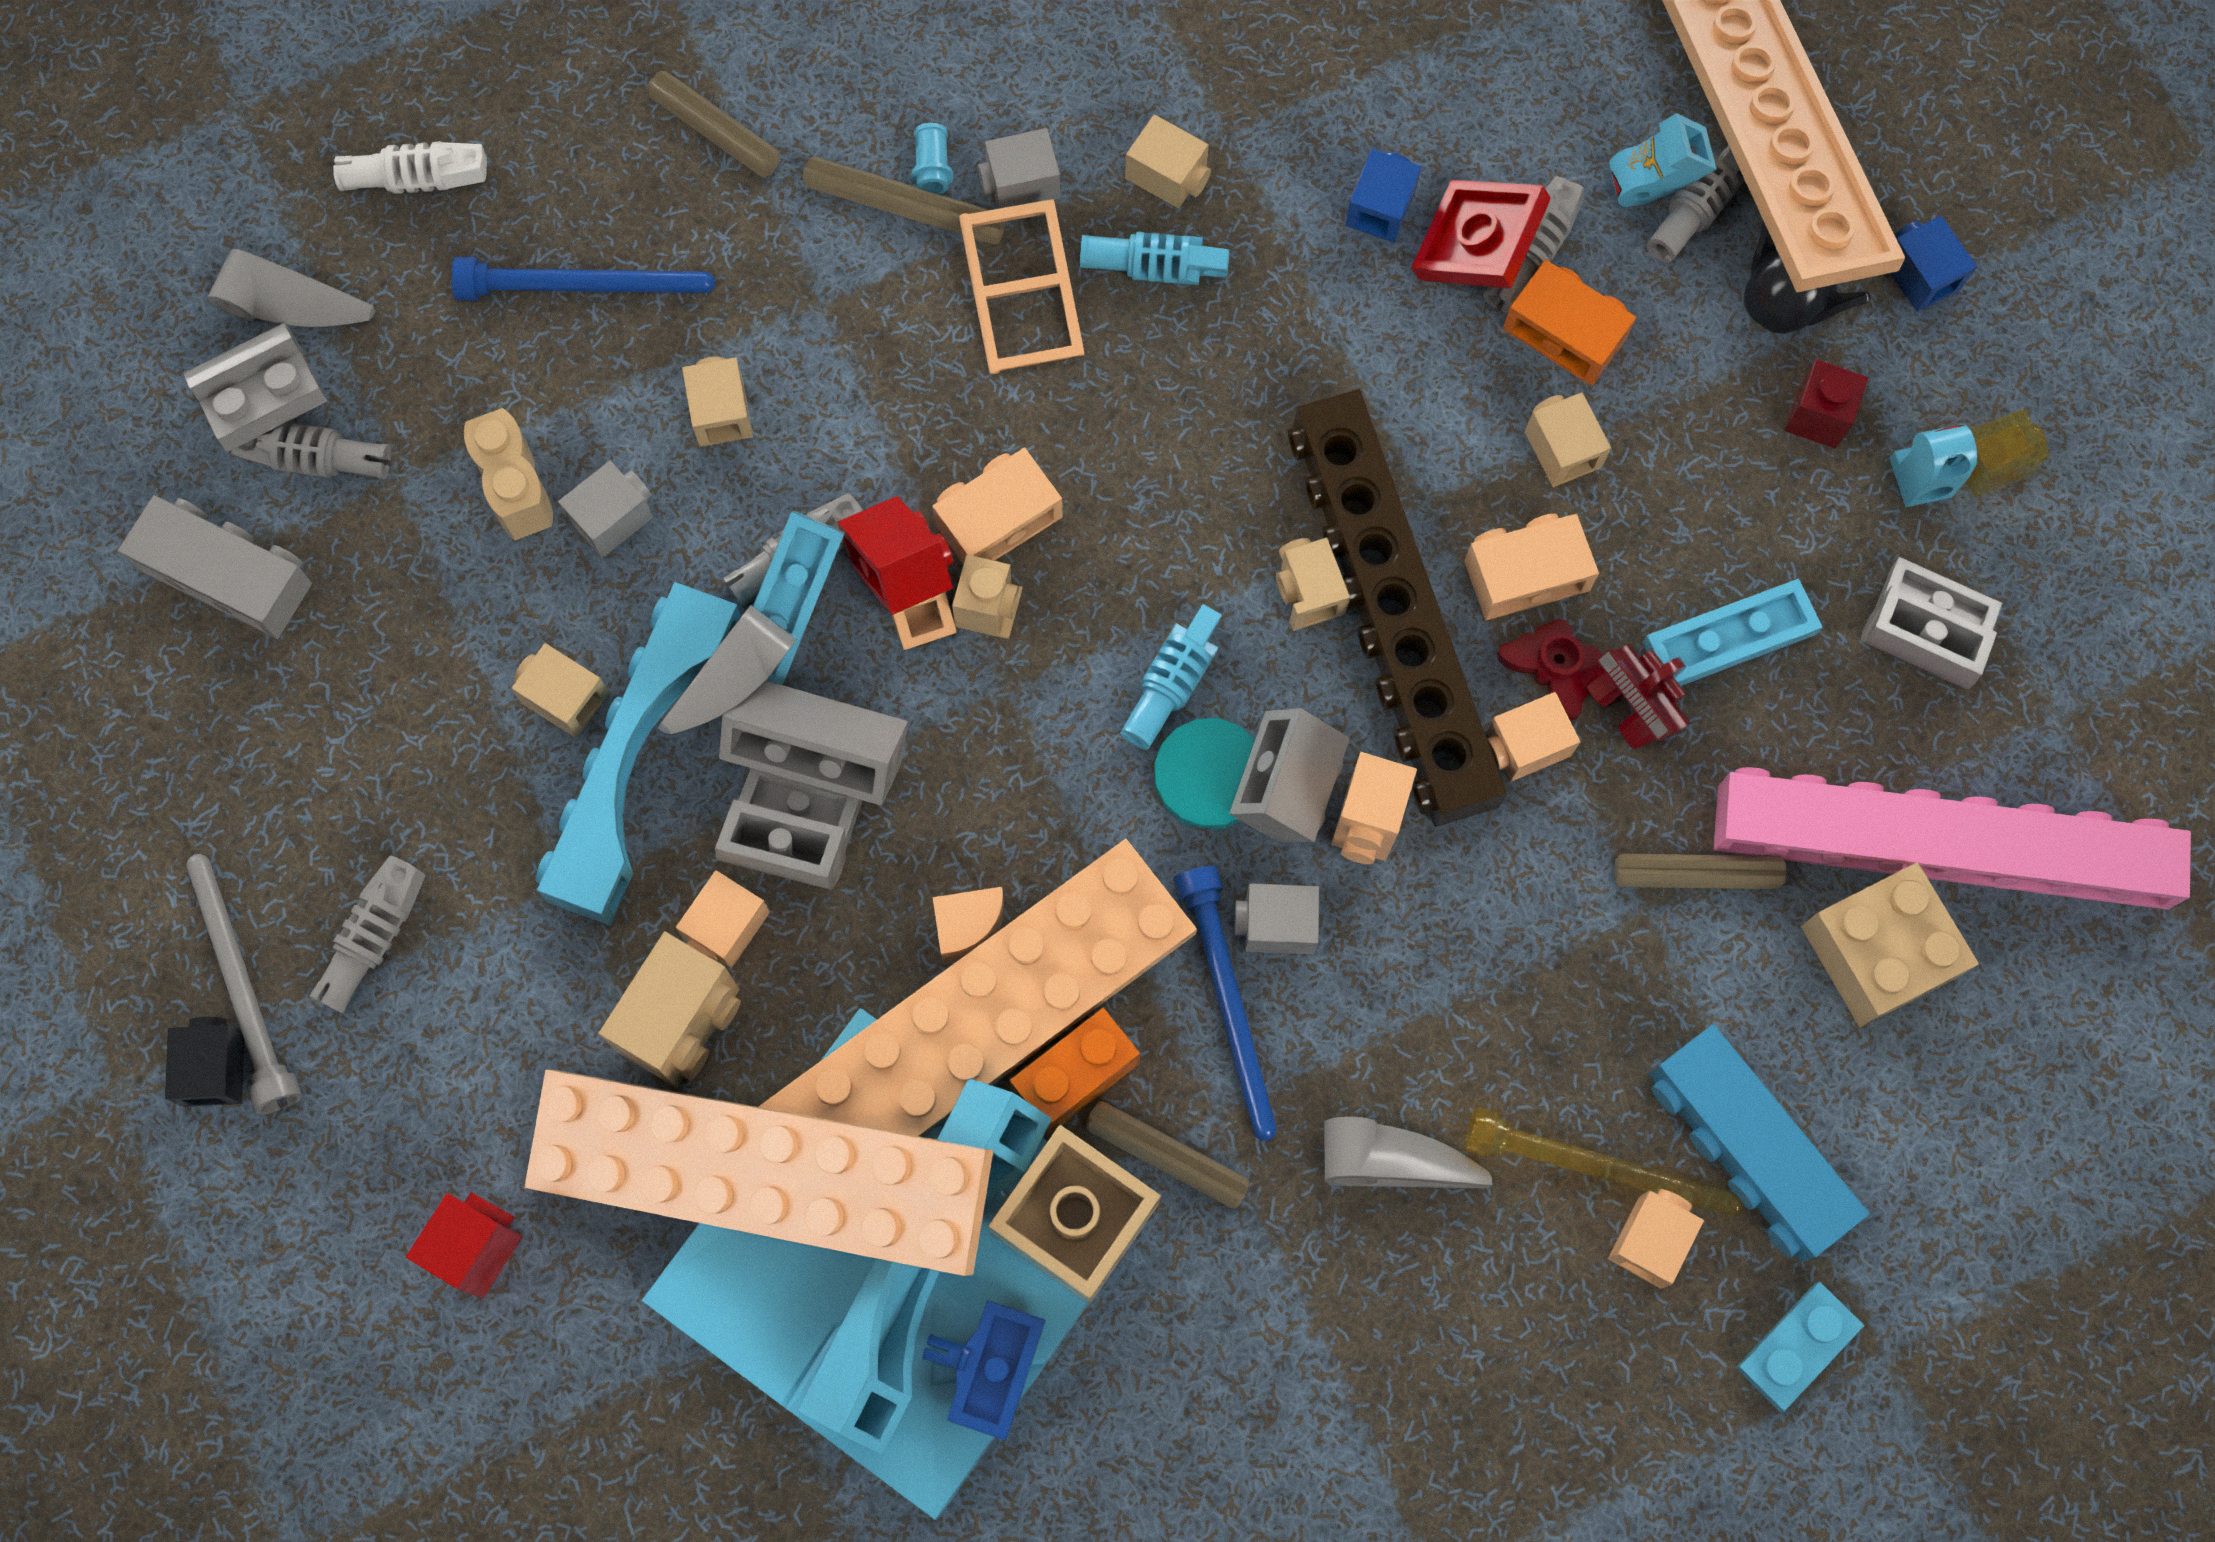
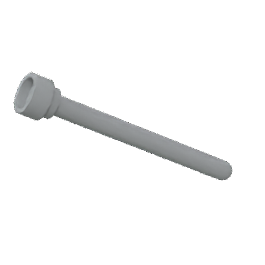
M195 854L188 859L187 870L255 1073L251 1076L253 1085L249 1087L248 1092L255 1113L259 1115L270 1114L281 1109L276 1101L277 1099L286 1097L288 1106L301 1101L303 1096L295 1074L288 1073L285 1065L278 1064L211 862L207 856Z

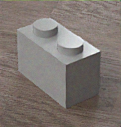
M1302 708L1265 711L1229 814L1271 839L1280 842H1315L1317 833L1325 820V810L1333 786L1342 770L1343 757L1350 738Z

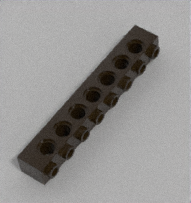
M1360 389L1297 406L1294 426L1288 429L1290 447L1297 461L1302 459L1306 461L1310 477L1305 478V486L1310 504L1314 510L1322 508L1328 526L1322 528L1323 538L1327 537L1334 557H1339L1345 572V576H1342L1350 596L1347 607L1349 609L1357 607L1363 626L1358 627L1361 649L1366 659L1375 657L1382 676L1375 680L1380 703L1384 710H1394L1400 728L1394 730V740L1398 754L1403 762L1411 760L1413 767L1417 769L1416 775L1418 780L1414 781L1412 785L1416 805L1421 814L1430 812L1435 827L1498 809L1507 793ZM1338 452L1346 455L1351 462L1346 465H1335L1328 461L1325 456L1329 453ZM1348 501H1358L1363 503L1369 512L1355 515L1349 513L1342 504ZM1365 550H1376L1384 555L1387 562L1380 565H1372L1363 560L1360 553ZM1385 599L1395 600L1402 605L1405 612L1400 615H1388L1379 608L1378 602ZM1403 649L1413 650L1420 655L1423 664L1415 667L1406 666L1398 660L1396 652ZM1419 700L1432 701L1439 707L1441 716L1425 718L1416 711L1414 703ZM1438 751L1450 752L1458 759L1460 768L1453 771L1443 770L1435 764L1432 754Z

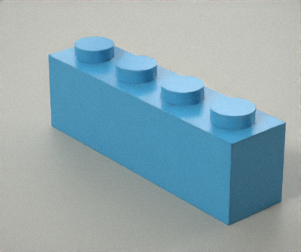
M1714 1024L1648 1074L1655 1082L1651 1090L1659 1104L1671 1115H1675L1678 1112L1694 1130L1689 1134L1694 1147L1709 1162H1714L1716 1159L1732 1177L1728 1181V1186L1733 1195L1747 1209L1752 1210L1756 1207L1771 1225L1767 1229L1768 1237L1786 1257L1792 1258L1795 1255L1801 1263L1816 1258L1870 1214Z

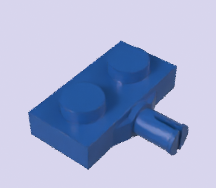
M987 1300L978 1328L966 1342L965 1346L930 1334L927 1345L947 1351L949 1354L945 1355L925 1348L922 1359L957 1370V1391L947 1421L1004 1441L1007 1440L1046 1322L1045 1319Z

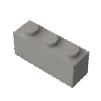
M153 495L118 549V552L136 570L278 640L313 584L300 569L303 564L302 560L276 545H273L270 551H267L253 544L255 538L251 534L230 522H225L222 528L206 521L208 515L186 500L178 498L175 504H172Z
M765 681L740 704L723 714L719 759L882 806L903 759L908 721Z

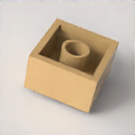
M1918 862L1818 912L1801 926L1860 1028L1958 978L1979 965Z
M664 931L598 1034L618 1054L678 1088L684 1077L690 1081L693 1080L704 1066L709 1055V1050L704 1048V1045L714 1029L717 1027L723 1031L735 1017L741 1000L735 996L740 989L725 966Z
M1059 1125L988 1227L991 1235L1090 1305L1158 1207L1161 1195L1062 1125Z

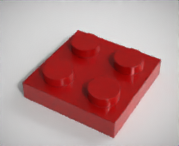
M1451 180L1412 264V271L1418 279L1423 281L1511 289L1551 197L1543 185Z

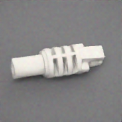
M438 141L432 142L430 147L427 143H417L415 148L412 144H402L400 149L397 145H387L379 154L336 156L333 168L335 183L339 191L385 187L387 191L394 194H403L404 189L409 193H416L419 191V188L424 192L433 191L434 186H436L438 190L443 191L449 188L484 182L487 174V157L481 144L445 143Z

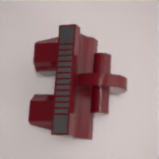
M1627 644L1616 651L1609 649L1597 659L1601 668L1588 681L1586 688L1596 702L1604 708L1613 705L1623 696L1626 698L1635 712L1620 723L1618 727L1621 735L1631 748L1637 749L1655 740L1660 741L1679 734L1691 724L1676 705V702L1686 695V692L1675 679L1686 668L1685 663L1680 657L1664 664L1653 649L1640 657L1632 645Z

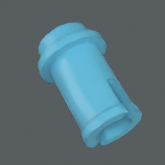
M924 123L916 127V131H914L916 166L911 172V180L917 185V188L940 195L948 190L949 184L953 181V171L948 166L947 159L948 131L941 124Z

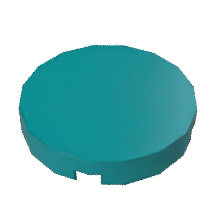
M1220 718L1195 719L1177 727L1161 744L1154 763L1155 790L1164 808L1180 823L1194 828L1196 826L1202 829L1219 830L1241 822L1229 813L1255 738L1240 725Z

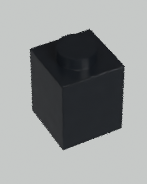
M220 1017L191 1018L189 1020V1027L168 1028L165 1099L182 1107L242 1104L243 1034L233 1027L226 1025V1019Z

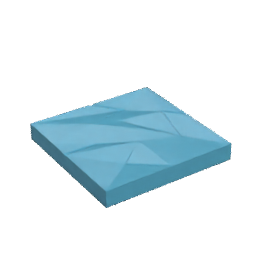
M860 1008L822 1060L877 1019ZM947 1120L926 1134L924 1138L937 1140ZM1042 1138L1027 1170L1048 1142L1044 1138ZM1023 1174L1004 1188L984 1208L974 1274L962 1276L939 1272L926 1302L916 1336L912 1363V1398L882 1456L797 1411L876 1258L699 1223L641 1300L934 1520L939 1519L995 1437L947 1421L957 1391V1370L922 1359L925 1348L945 1355L949 1354L947 1351L927 1345L930 1334L965 1346L966 1342L978 1328L987 1300L1045 1319L1046 1322L1020 1398L1021 1401L1088 1305L1087 1302L990 1234L988 1225L1024 1176Z

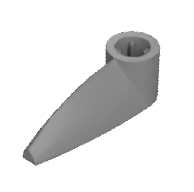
M238 249L230 250L207 297L208 301L221 311L248 321H254L257 318L280 324L285 322L286 325L304 327L339 326L368 321L376 312L373 305Z
M750 605L657 729L667 734H674L702 725L728 712L745 700L769 678L797 638Z
M1337 1117L1324 1121L1325 1182L1338 1186L1487 1189L1492 1186V1177L1489 1171L1456 1149L1433 1138L1405 1129L1377 1124V1121L1364 1117Z

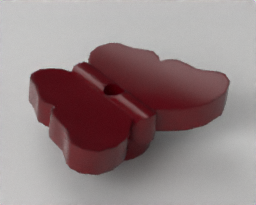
M1556 619L1550 623L1538 626L1534 633H1525L1515 641L1502 644L1496 654L1498 661L1507 669L1520 673L1535 674L1537 684L1541 686L1548 685L1549 694L1556 692L1569 720L1577 719L1581 713L1583 701L1589 693L1586 684L1599 669L1600 664L1597 659L1602 656L1599 649L1593 645H1582L1578 639L1572 636V627L1569 623L1562 619ZM1554 659L1560 660L1562 664H1557Z

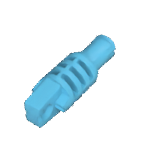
M1144 232L1131 234L1130 239L1082 235L1080 268L1127 271V277H1132V280L1199 285L1200 276L1227 277L1230 253L1228 249L1202 246V237Z
M1203 604L1188 629L1177 623L1174 625L1141 680L1143 695L1120 732L1126 741L1140 749L1148 750L1170 713L1178 711L1186 705L1218 651V647L1209 643L1208 640L1222 616L1220 613Z

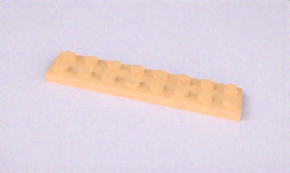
M1662 0L1796 292L1899 271L1905 256L1781 1Z
M1124 839L758 1107L924 1137L948 1119L969 1078L994 1085L1196 935L1197 928L1129 841Z
M545 1070L524 1188L968 1276L974 1274L994 1150L559 1070Z

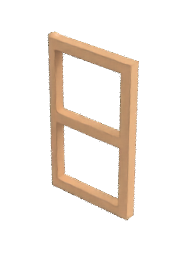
M1054 199L972 214H961L959 220L989 373L998 374L1002 370L1084 356L1085 353ZM1045 214L1057 273L984 286L972 227ZM1060 287L1071 346L998 359L986 299Z

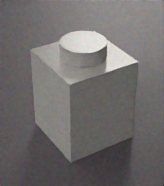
M1047 128L985 141L986 163L978 164V172L984 196L994 194L998 209L1060 198V173Z
M611 460L558 501L570 524L601 558H604L653 518L646 501L652 496L648 488L632 470L623 475Z
M1249 884L1246 901H1236L1234 933L1238 936H1245V952L1314 954L1319 939V886Z

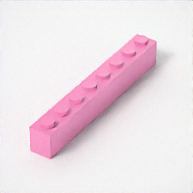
M1753 767L1739 768L1735 772H1730L1718 786L1714 851L1749 856H1780L1787 861L1895 874L1918 862L1928 879L2167 910L2190 898L2191 831L2169 828V823L2160 819H2139L2132 823L2112 821L2110 814L2098 811L2080 812L2075 816L2055 814L2053 807L2043 804H2026L2018 809L1997 806L1998 802L1988 797H1968L1962 801L1940 799V793L1925 789L1909 790L1905 794L1884 792L1882 785L1871 782H1856L1849 784L1848 787L1827 784L1825 778L1816 775H1797L1792 777V780L1770 777L1769 771Z

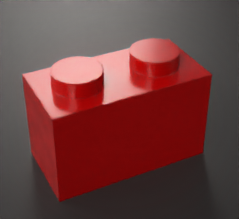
M898 496L837 521L839 530L845 532L843 542L851 568L891 615L953 589L947 569L948 566L953 565V557L946 540L940 533L933 535L920 511L912 512Z
M473 1192L469 1193L465 1201L446 1193L405 1258L452 1287L484 1299L523 1236L509 1228L515 1217L488 1200L481 1198Z

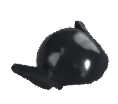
M1762 221L1761 233L1751 266V277L1746 284L1744 292V304L1748 313L1762 327L1773 333L1786 334L1817 324L1842 311L1867 304L1870 301L1871 295L1869 292L1839 293L1837 292V284L1796 292L1764 221Z

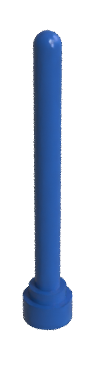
M454 257L452 263V289L456 301H479L480 296H489L491 290L709 293L715 287L714 276L705 271L490 268L489 263H480L477 257Z
M1212 865L1191 869L1173 877L1178 899L1181 902H1185L1187 910L1194 911L1254 1135L1261 1141H1269L1275 1136L1277 1128L1216 904L1221 902L1219 892L1223 890L1218 867Z

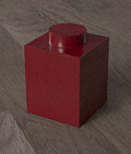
M1816 359L1799 385L1784 431L1836 449L1853 426L1869 377Z

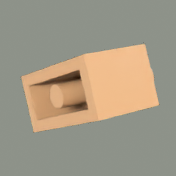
M1025 447L1012 456L1005 453L996 457L986 465L982 475L966 485L963 482H959L950 486L940 494L937 503L932 505L936 527L963 564L966 554L995 561L1063 517L1062 497Z
M1577 513L1559 518L1557 514H1546L1530 521L1526 528L1509 533L1504 528L1482 533L1471 543L1464 560L1485 621L1589 592L1599 575Z
M1360 752L1331 843L1333 846L1342 848L1341 855L1361 864H1373L1375 858L1386 861L1399 833L1416 775V768Z

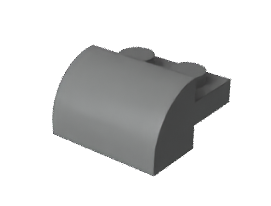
M285 322L184 372L190 390L199 401L217 440L226 452L327 402L306 356Z
M1898 557L1889 571L1877 605L1863 629L1861 642L1968 690L1983 674L1997 632L1993 631L2002 603Z
M750 768L739 800L733 799L715 847L716 858L721 862L831 890L841 875L846 859V847L862 800Z

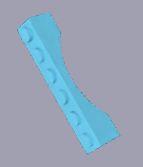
M674 582L668 598L661 597L656 603L650 621L653 631L646 647H638L631 659L628 669V677L631 680L623 698L616 697L608 710L605 726L609 730L601 748H593L586 759L582 774L583 779L586 781L577 800L571 799L564 808L559 824V829L563 833L554 852H546L539 864L536 874V882L539 883L537 891L547 903L611 926L633 876L625 844L623 813L627 783L636 756L651 729L672 704L679 700L742 617L737 604Z
M969 1078L937 1140L994 1150L985 1208L1004 1188L1026 1172L1052 1118L1013 1092ZM876 1258L797 1411L883 1456L912 1398V1363L916 1336L926 1302L940 1271Z

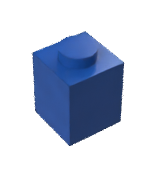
M1371 149L1351 198L1345 226L1395 243L1415 194L1422 166L1410 162L1408 158L1394 152L1383 153Z
M1942 215L1923 225L1919 221L1911 222L1894 234L1905 259L1900 270L1890 274L1917 312L1961 290L1977 268V265Z

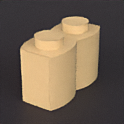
M501 408L466 421L464 440L467 450L482 475V486L486 500L505 532L512 539L517 540L552 527L553 509L550 499L535 472L532 452L514 418L505 409Z

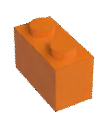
M1545 259L1510 306L1502 329L1593 386L1626 341L1637 317L1628 312L1625 305L1618 299L1608 295H1601L1584 284L1581 278L1572 270L1565 267H1557Z
M1103 1007L1010 1079L1011 1091L1052 1118L1045 1132V1135L1049 1136L1059 1125H1063L1138 1066L1140 1052Z

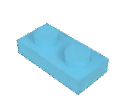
M1817 1282L1735 1368L1779 1412H1784L1865 1325L1821 1282Z

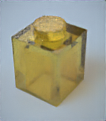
M2025 408L1970 429L1977 447V464L1966 482L1976 498L2033 475L2048 459L2050 453L2047 450L2046 437L2042 429L2037 424L2032 423Z

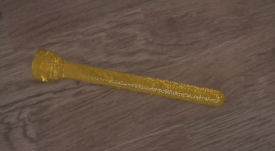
M1475 1106L1471 1113L1463 1144V1151L1488 1158L1490 1153L1501 1155L1504 1150L1646 1192L1651 1190L1658 1194L1660 1189H1664L1679 1195L1691 1203V1205L1729 1216H1737L1744 1209L1740 1198L1731 1191L1510 1128V1122L1500 1119V1112Z

